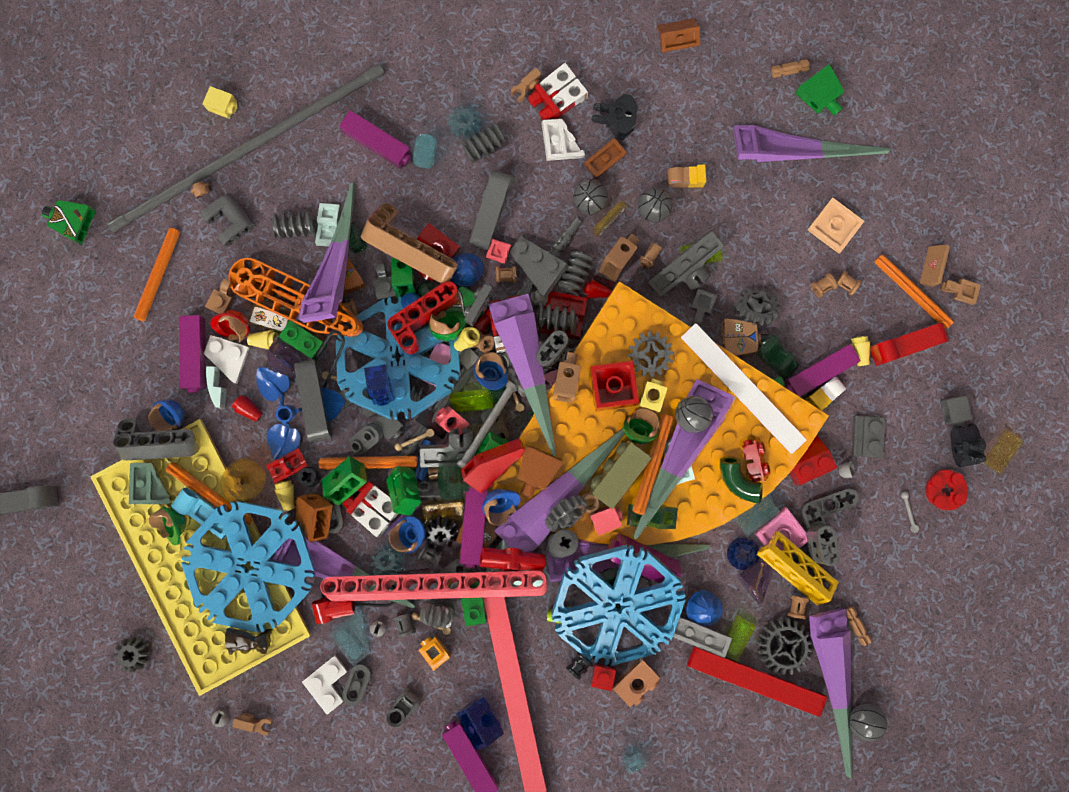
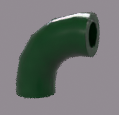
M729 456L721 458V476L729 491L742 500L760 504L763 495V483L751 481L744 476L739 458Z

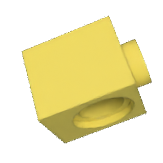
M211 86L209 87L203 102L204 107L210 112L230 119L231 115L237 110V100L230 93Z
M652 378L650 382L645 381L638 405L660 412L667 387L663 386V382ZM655 388L658 391V397L655 400H650L648 392L650 389Z

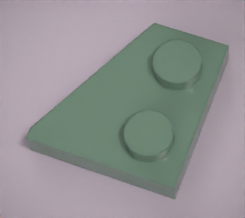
M130 463L129 504H171V499L153 463Z

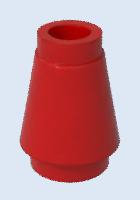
M242 394L231 406L235 409L234 412L254 422H257L263 414L248 396L244 397Z

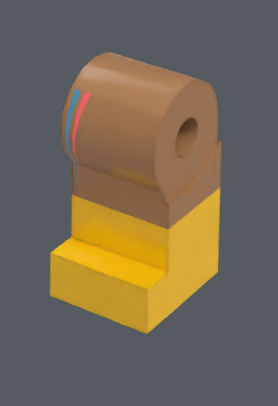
M705 165L684 168L674 167L667 170L668 187H704L706 183Z

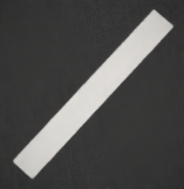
M694 324L681 337L791 454L806 441L804 436L697 324Z

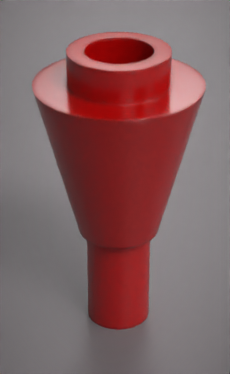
M593 279L590 282H586L584 287L586 298H607L613 291Z

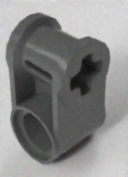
M409 686L396 699V702L386 715V721L391 727H400L423 701L422 697L419 698L410 691ZM394 711H398L401 714L402 719L400 721H394L391 717V713Z

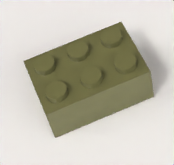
M628 439L626 442L621 441L615 449L616 455L613 459L609 457L602 466L603 472L600 476L596 474L589 483L591 485V493L612 510L651 460L648 454Z

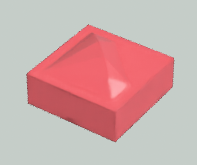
M492 239L486 258L506 264L512 245Z

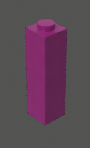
M349 110L339 125L342 133L399 169L403 165L407 166L412 158L408 146Z
M200 315L179 316L180 388L187 390V393H200V389H206V356L204 355L205 318Z
M849 344L784 381L786 384L784 387L800 397L861 362L852 345Z
M467 488L460 556V564H465L464 568L477 569V565H480L479 560L481 549L484 545L486 515L483 514L482 505L488 493L487 489L482 494L474 488Z
M621 533L608 544V549L626 544L627 547L633 545L634 554L638 553L641 547H643L645 553L646 549H648L679 578L683 575L679 561ZM610 558V561L620 565L621 560L619 558ZM644 565L641 573L642 576L657 583L664 581L665 577L652 565Z
M453 720L445 725L442 737L475 792H497L499 784L462 721L460 720L456 723Z

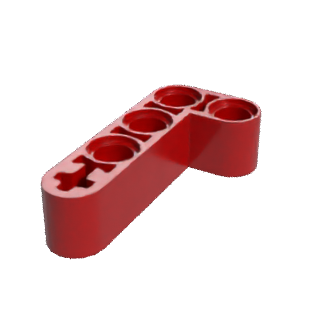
M444 282L389 318L387 327L406 354H415L420 348V343L413 331L429 322L431 314L436 316L459 301L460 294L456 285L453 282ZM430 302H437L435 307H428ZM413 313H420L418 318L411 319ZM396 324H403L401 329L394 330ZM407 340H414L411 346H404Z
M941 322L870 347V353L875 366H879L950 340L944 324Z

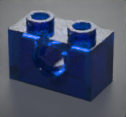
M386 365L364 368L367 391L373 404L384 406L394 401L391 378Z
M484 697L471 701L456 713L476 750L488 747L504 734L500 722L494 716L490 704Z

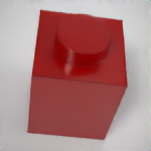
M600 663L594 664L590 681L591 687L612 691L616 674L615 667L605 666Z

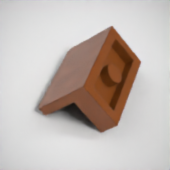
M695 19L656 26L660 34L662 53L700 46V26Z

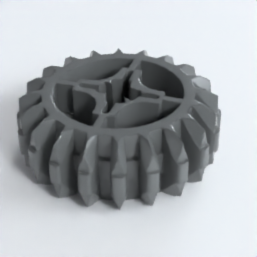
M780 618L777 619V625L770 621L771 629L764 626L763 629L767 633L765 635L759 633L763 641H757V645L763 646V648H759L757 652L764 654L760 660L762 662L767 661L765 666L767 668L772 667L774 673L780 670L782 675H785L786 671L793 675V668L801 672L799 665L806 667L807 663L804 660L806 658L811 660L812 657L808 655V652L814 651L812 647H808V645L813 643L812 639H806L809 637L810 632L804 631V625L798 626V621L793 620L791 622L789 618H785L784 624ZM792 630L797 636L785 638L780 631ZM775 636L776 644L770 651V643ZM783 641L789 644L787 651L781 649V647H784L782 646ZM800 645V651L796 656L794 653L795 648ZM785 655L790 662L780 663L775 661L773 657Z

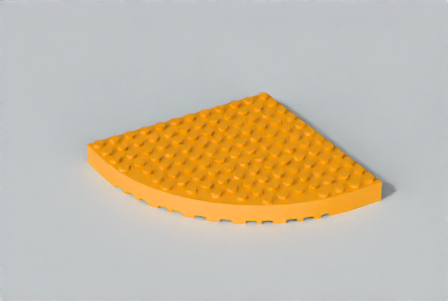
M619 281L573 352L578 354L576 365L581 366L573 403L552 400L555 382L547 393L556 451L555 457L563 460L562 466L550 484L620 431L628 415H631L639 408H645L637 405L595 411L590 366L632 361L633 357H628L627 354L632 353L633 350L628 347L635 346L633 339L640 340L639 334L641 333L647 337L648 331L652 332V336L659 332L660 339L666 336L667 340L665 343H672V346L668 349L674 352L673 355H669L673 363L667 362L666 365L669 369L665 370L662 368V375L654 372V377H650L649 372H647L645 376H642L641 369L635 372L638 399H640L645 381L650 382L651 378L663 382V386L667 387L660 412L652 410L658 416L659 422L663 414H668L674 418L667 440L672 439L677 426L675 418L676 407L682 399L687 397L697 379L735 396V401L725 416V420L691 466L695 479L675 486L638 538L635 539L634 534L642 515L633 512L632 509L645 468L614 507H619L623 519L620 522L622 526L598 535L590 514L585 512L583 517L574 526L563 529L573 531L578 539L594 543L609 544L612 539H615L621 533L644 545L678 541L707 532L729 522L757 504L742 500L729 491L721 476V458L728 456L739 458L741 460L742 473L752 481L749 478L746 464L754 461L753 459L745 460L742 445H744L743 441L750 439L754 443L753 440L759 437L760 442H763L765 445L766 454H763L765 462H768L770 466L768 479L763 482L762 477H760L761 480L758 481L763 483V499L792 471L829 415L716 344L804 436L806 441L791 454L684 342L681 337L691 327ZM646 341L638 347L637 351L643 350ZM654 341L658 349L664 350L660 343ZM649 348V352H646L645 355L652 360L656 353L652 352L651 348ZM664 357L658 359L656 367L662 363ZM642 358L638 359L639 363L647 368L646 362ZM568 372L564 373V375H565L566 377H568V378L571 377V374H570V373H568ZM655 388L650 389L648 398L650 400L657 399L658 391ZM534 414L518 439L522 441L524 449L526 444L552 455ZM625 433L578 495L582 496L587 492H591V485L589 483L596 474L600 476L603 472L602 466L609 457L613 459L616 455L615 449L621 441L626 442L627 439L631 441ZM654 440L642 445L632 443L649 455ZM663 452L662 459H661V462H660V465H659V468H658V472H657V475H656V478H655V482H656V479H657V477H658L659 471H660V469H661V466H662L663 461H664V458H665L664 452ZM523 455L509 466L505 474L500 475L495 480L491 488L487 489L488 492L495 489H505L519 493L521 500L516 509L531 499V497L520 493L525 483L518 479ZM536 487L532 498L541 492L542 489ZM588 499L586 501L588 503V506H592L594 504L593 499ZM601 501L600 508L607 506Z

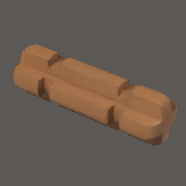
M805 59L799 61V63L796 61L782 64V67L780 65L771 67V75L773 78L781 77L782 74L787 76L797 74L799 71L806 72L810 70V63Z
M850 606L846 608L849 623L856 636H859L858 640L861 645L866 646L870 644L872 638L866 633L867 629L860 616H857L858 613L855 607Z

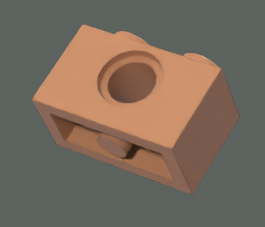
M639 658L613 683V690L629 707L633 704L636 706L644 699L643 695L648 690L652 691L658 686L660 677L643 658ZM634 679H641L643 681L642 685L638 688L633 687L632 682Z

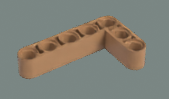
M384 203L368 218L361 234V238L365 242L440 283L451 281L458 266L457 262L393 227L399 212L395 206Z

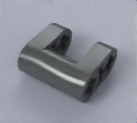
M230 193L218 198L200 214L206 224H212L223 215L231 222L232 225L218 236L219 241L224 247L231 246L255 226Z
M553 332L537 351L536 360L543 367V370L552 368L566 351L568 336L565 332ZM561 340L562 344L556 346L555 341L559 342ZM550 349L549 361L544 360L543 362L541 358H545L549 354L548 350Z
M811 525L806 531L811 559L816 563L827 566L836 565L840 560V552L835 530L829 526Z

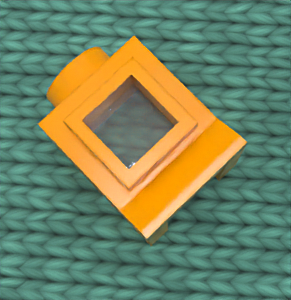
M437 635L434 638L429 636L420 643L422 647L419 649V652L433 671L451 657L450 652Z

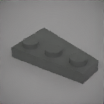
M522 236L519 237L510 250L511 255L545 299L569 267L564 261Z

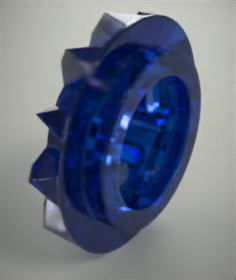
M737 538L730 543L727 549L728 561L736 569L750 570L757 565L759 560L757 555L759 547L748 538ZM741 548L744 551H751L746 555L747 562L743 557H737L741 553Z

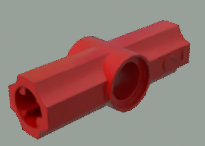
M483 547L479 563L480 567L503 569L502 571L504 572L541 571L543 573L546 558L544 554L522 552L523 550L518 548H505L502 550Z

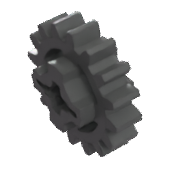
M754 287L753 291L747 288L746 292L742 291L738 297L736 310L740 311V317H746V322L751 320L752 325H755L756 322H759L760 326H763L764 322L770 325L779 316L781 302L777 301V296H771L772 291L766 293L765 288H762L761 291L757 287Z
M648 331L647 337L643 333L639 334L640 340L633 339L635 346L628 347L633 352L627 354L628 357H633V365H636L634 371L638 372L641 369L642 376H645L647 372H649L650 377H654V372L662 375V368L665 370L669 369L666 365L667 362L673 363L669 355H673L674 352L668 349L672 346V343H665L667 340L666 336L660 339L659 332L652 336V332ZM646 341L643 350L637 351L638 347ZM654 341L660 343L664 350L658 349ZM649 348H651L652 352L656 353L652 360L645 355L646 352H649ZM664 357L662 363L656 367L658 359ZM642 358L646 362L647 368L642 366L638 359Z
M580 495L572 496L569 500L564 498L550 510L551 513L547 514L548 518L544 520L545 524L553 532L563 528H571L583 517V513L586 512L585 509L588 508V503Z

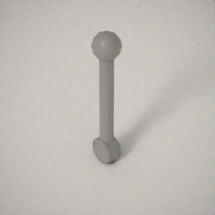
M904 491L901 493V497L904 499L911 523L910 530L913 533H917L919 527L915 525L908 500L909 493Z

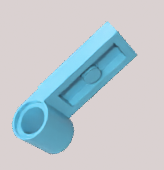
M183 488L171 505L176 512L190 516L201 525L216 509V507L188 488ZM215 523L209 529L210 532L220 539L226 537L223 525L220 523Z

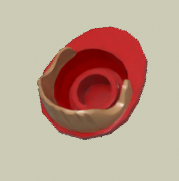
M233 309L215 315L210 322L215 332L227 337L230 341L239 339L238 342H241L250 332L247 317Z

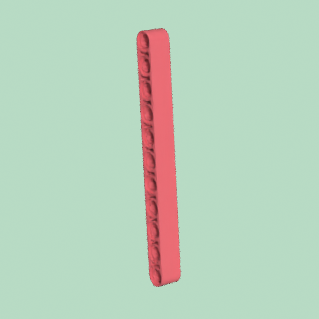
M541 571L340 576L325 578L321 582L320 590L330 601L516 597L544 595L548 590V582L546 576ZM515 581L522 582L519 587H512ZM535 581H543L542 585L538 587L533 586ZM474 582H480L477 588H471ZM494 582H501L497 588L491 587ZM433 583H438L437 588L433 590L430 589V586ZM453 583H459L457 588L450 589ZM393 584H397V587L394 590L389 591V588ZM418 584L414 590H409L411 585ZM356 585V588L349 592L350 587ZM372 585H376L373 591H369ZM336 586L334 591L329 592L331 587Z
M494 582L491 587L497 588L501 582ZM483 597L525 792H547L505 597Z

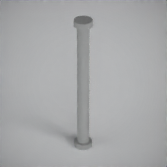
M507 382L505 385L507 388L462 460L457 462L460 468H463L473 458L512 393L517 391L518 387L515 384Z

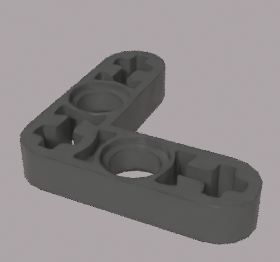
M843 489L804 503L801 506L800 513L806 530L811 525L826 526L823 517L855 506L859 499L857 492L853 489ZM846 493L848 495L853 496V498L850 499L851 503H849L848 501H843L839 504L838 499L845 498ZM825 500H833L834 508L832 510L825 509ZM808 506H810V508H815V511L813 512L814 519L819 518V521H814L809 524L808 521L812 520V517L810 514H806Z

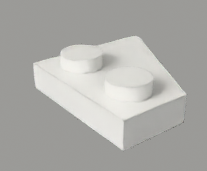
M562 119L542 121L547 161L584 158V151L580 150L575 142L576 139L568 131Z
M210 335L204 355L233 383L238 384L250 348Z

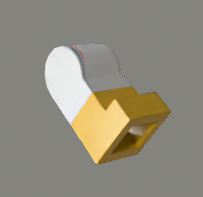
M835 376L805 399L808 403L822 411L845 391L846 387Z

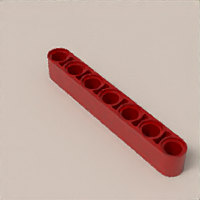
M694 645L687 662V666L818 717H821L828 698L821 693L817 694L813 690L800 685L796 686L792 682L781 678L778 679L776 676L763 671H757L755 668L742 663L739 664L737 661L726 657H720L704 649H699V647Z

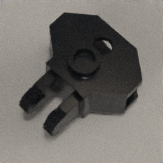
M623 94L615 102H610V104L594 103V110L608 113V116L592 115L591 120L594 123L605 124L606 128L611 129L616 139L624 140L633 132L638 105L632 95Z
M971 423L968 427L964 428L953 427L950 437L952 454L958 467H965L985 462L984 450H986V443L981 437L977 425Z

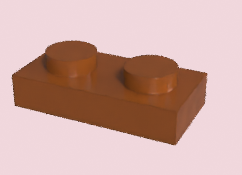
M614 138L585 161L584 166L597 180L624 158L627 152Z

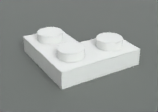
M336 655L302 681L326 714H329L344 702L342 696L332 684L347 673L348 670Z

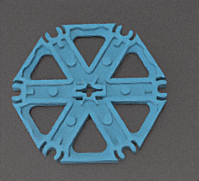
M401 296L398 297L399 301L397 304H393L391 297H388V305L386 306L384 298L356 316L363 322L378 312L384 313L386 317L387 340L364 330L355 337L344 336L345 345L337 361V384L341 391L345 388H350L345 393L346 398L350 402L392 420L391 412H393L395 420H398L399 412H404L405 418L408 419L409 410H411V417H415L452 392L451 389H454L455 386L449 380H459L460 375L459 351L454 347V342L458 339V336L455 340L449 341L451 361L447 365H442L422 356V354L443 342L434 337L429 330V325L415 333L420 343V348L415 354H406L401 349L387 327L389 318L403 309ZM345 322V326H350L352 329L353 326L350 323ZM396 324L394 330L401 329L403 324ZM339 335L337 337L340 341L336 339V356L342 344V339ZM407 340L404 346H411L414 340ZM348 348L374 358V360L353 373H348L345 369V351ZM397 348L400 355L403 356L400 358L399 366L396 359L393 358L396 357ZM410 374L436 385V390L418 402L412 401ZM388 377L389 402L382 405L363 396V392Z
M238 500L231 502V511L227 510L225 504L217 507L188 539L186 543L192 545H186L184 549L189 550L191 556H183L181 560L185 562L181 564L196 609L203 603L204 605L199 609V612L202 613L205 609L210 611V616H208L207 620L217 615L211 623L259 633L266 630L265 622L270 623L272 629L277 625L279 626L312 590L306 588L313 586V583L307 582L306 577H314L315 573L313 571L316 569L301 524L294 530L293 528L298 524V521L295 520L292 524L287 522L290 513L280 518L286 510ZM246 513L267 516L271 519V526L255 544H253L244 517ZM215 523H220L223 525L231 551L202 545L201 539ZM287 539H293L296 542L301 557V564L297 566L270 560V558ZM248 561H250V565L254 566L255 568L249 570V572L247 571V567H244V565H242L248 563ZM197 568L228 573L209 595H204L200 592L195 577V570ZM266 582L294 589V597L282 610H275ZM243 588L252 612V618L249 621L228 617L224 612L225 608Z
M626 544L579 557V560L574 561L578 569L572 570L567 567L568 574L565 571L563 573L551 613L553 622H561L555 625L557 635L591 662L593 657L594 664H597L600 658H604L605 666L609 662L610 666L651 656L657 654L656 651H661L659 642H664L668 645L667 637L672 641L686 601L684 591H676L683 588L680 578L648 549H646L645 553L643 547H641L640 551L634 554L633 545L627 547ZM617 557L621 560L612 586L595 572L592 566L595 562ZM645 564L652 565L665 577L664 581L660 584L636 590ZM571 584L577 585L594 600L593 602L571 608L564 606L568 587ZM617 603H620L621 609L617 610L616 608ZM669 604L672 605L668 620L663 626L656 625L643 613V611ZM601 623L596 641L592 645L585 644L572 633V630ZM623 627H626L643 642L639 647L624 651L616 650Z

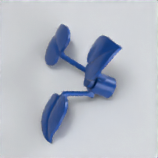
M259 367L257 368L256 379L261 395L269 401H276L281 396L276 417L283 424L273 425L267 433L268 446L272 452L273 459L277 460L296 450L300 445V432L296 428H290L288 421L293 420L297 413L302 411V407L296 409L293 405H284L285 395L283 392H286L290 387V379L285 371L279 368ZM321 388L327 420L331 421L341 412L345 405V399L332 389Z

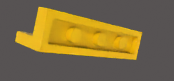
M779 531L774 532L769 544L761 547L757 555L817 606L831 601L839 582ZM777 540L783 544L784 551L775 546ZM791 553L798 556L800 564L793 561ZM806 566H810L813 569L815 577L808 574ZM822 579L830 583L828 590L823 586Z

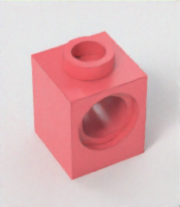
M448 405L438 411L437 418L434 420L448 433L452 429L459 428V437L463 433V428H467L470 425ZM450 417H454V422L451 425H447V420Z
M605 506L594 513H589L598 535L622 526L620 520L623 519L619 507L612 510L610 507Z

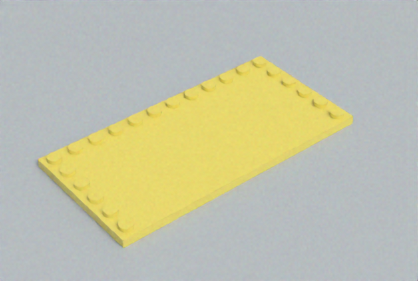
M202 419L180 429H188L194 433L199 445V450L195 455L189 457L121 460L90 476L199 696L311 636L296 606L279 626L277 625L272 629L271 624L265 622L266 630H272V633L269 635L271 643L266 654H261L253 649L250 651H235L232 655H229L225 645V633L229 626L211 623L217 615L207 620L208 616H210V611L205 609L202 613L199 612V609L204 605L203 603L196 609L181 564L185 562L181 560L183 556H191V552L185 550L184 546L192 545L186 542L201 524L190 516L185 515L186 528L180 535V543L176 546L172 545L167 538L161 537V530L150 526L149 516L161 507H171L183 488H188L166 471L167 466L171 462L178 464L229 503L238 500L243 501ZM130 463H153L171 499V504H129ZM246 513V515L252 519L250 513ZM252 521L248 529L253 544H255L261 535L254 521ZM208 530L201 539L202 545L231 551L227 537L220 539ZM250 561L242 564L244 567H247L248 572L251 569H255L254 566L250 565ZM197 568L195 570V577L200 592L204 595H209L228 573ZM266 582L275 610H282L293 598L287 586ZM243 588L225 608L224 612L228 617L249 621L252 618V612ZM230 627L231 629L243 630L239 628ZM243 630L255 637L262 633L261 631L257 633L248 630Z

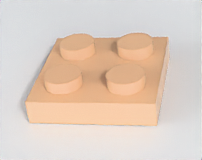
M832 198L808 228V231L839 254L864 223V220Z

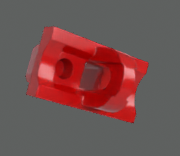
M300 448L269 463L266 467L274 483L277 484L301 471L303 468L309 467ZM289 461L290 464H291V466H292V468H289V467L286 465V462Z

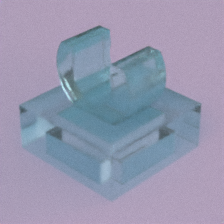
M635 746L632 747L634 751L632 757H628L625 751L622 752L625 759L622 762L628 774L648 766L642 753H639Z

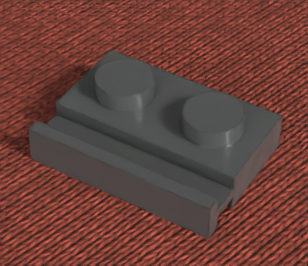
M854 416L852 456L883 458L885 418Z

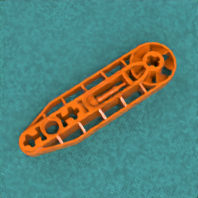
M248 257L239 259L229 271L228 280L232 282L230 287L238 296L313 332L329 334L334 329L341 332L343 336L355 337L363 331L362 322L342 302L339 303L337 317L333 323L331 318L317 321L326 325L325 331H318L312 328L316 321L303 324L295 320L300 313L302 300L311 285L259 260ZM245 262L251 263V269L245 268ZM260 267L262 269V272L258 273L254 270ZM275 272L286 276L283 283L274 280ZM292 279L304 284L300 291L290 287ZM277 286L298 295V297L291 296L282 290H276ZM276 292L277 295L284 297L295 304L292 305L284 300H281L273 296V294ZM265 297L274 301L273 308L262 304ZM282 305L291 309L290 316L278 312ZM345 322L350 323L353 326L352 329L345 326Z

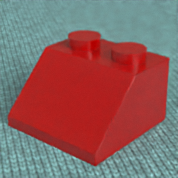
M633 361L590 366L595 411L638 405L639 399Z
M816 435L789 474L795 485H803L838 467L829 449Z

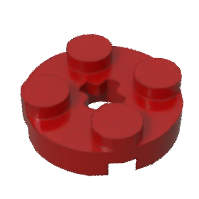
M940 470L935 472L927 481L925 493L928 501L938 509L955 510L966 503L968 486L962 474L952 470ZM946 484L951 488L948 496L946 493H942V489L945 488Z

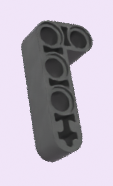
M498 170L492 171L470 238V245L485 250L489 249L491 240L494 239L507 195L511 192V184H514L515 176Z
M313 359L294 363L308 439L311 443L332 439L331 427L327 420L316 361Z
M125 418L118 423L113 439V445L120 458L126 461L189 457L195 455L199 450L198 442L191 430L141 432L133 418Z
M37 486L27 488V490L0 493V515L59 506L57 486Z

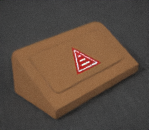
M949 245L928 247L920 284L935 287L941 283L950 249Z

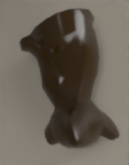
M227 628L225 645L228 654L232 655L235 651H250L253 649L261 654H266L270 647L269 635L272 633V630L267 629L255 637L243 630Z

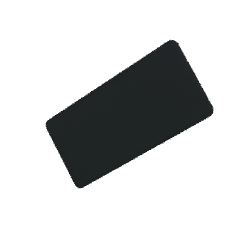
M428 408L419 413L416 421L425 428L434 430V434L443 439L447 431L434 421L432 423L434 413Z

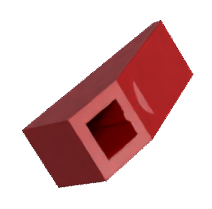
M516 439L475 455L461 469L463 481L481 494L486 489L491 488L495 480L500 475L505 474L515 460L517 461L522 457L525 452L522 441Z

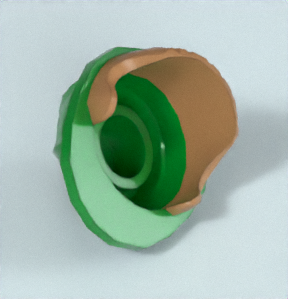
M441 311L436 316L431 314L429 330L438 340L445 342L455 340L467 325L464 320V313L461 311Z
M639 408L624 420L623 431L634 443L642 445L651 442L659 434V418L650 409Z
M161 507L149 516L150 526L161 530L162 538H167L175 546L180 543V535L186 528L185 515L176 512L172 507Z

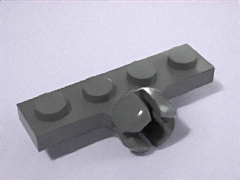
M710 230L651 277L648 283L660 297L681 281H684L690 289H696L700 287L699 282L695 279L696 276L703 283L709 278V273L703 264L721 250L724 245L713 231Z
M455 428L449 432L448 444L420 445V467L458 466L457 462L462 460L473 442V432L468 428H463V437H459V428Z

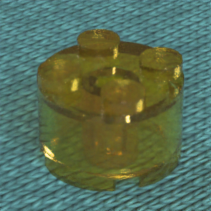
M241 458L232 462L220 479L223 496L229 502L253 501L265 486V471L259 464L249 459ZM241 479L245 480L244 485L240 484Z

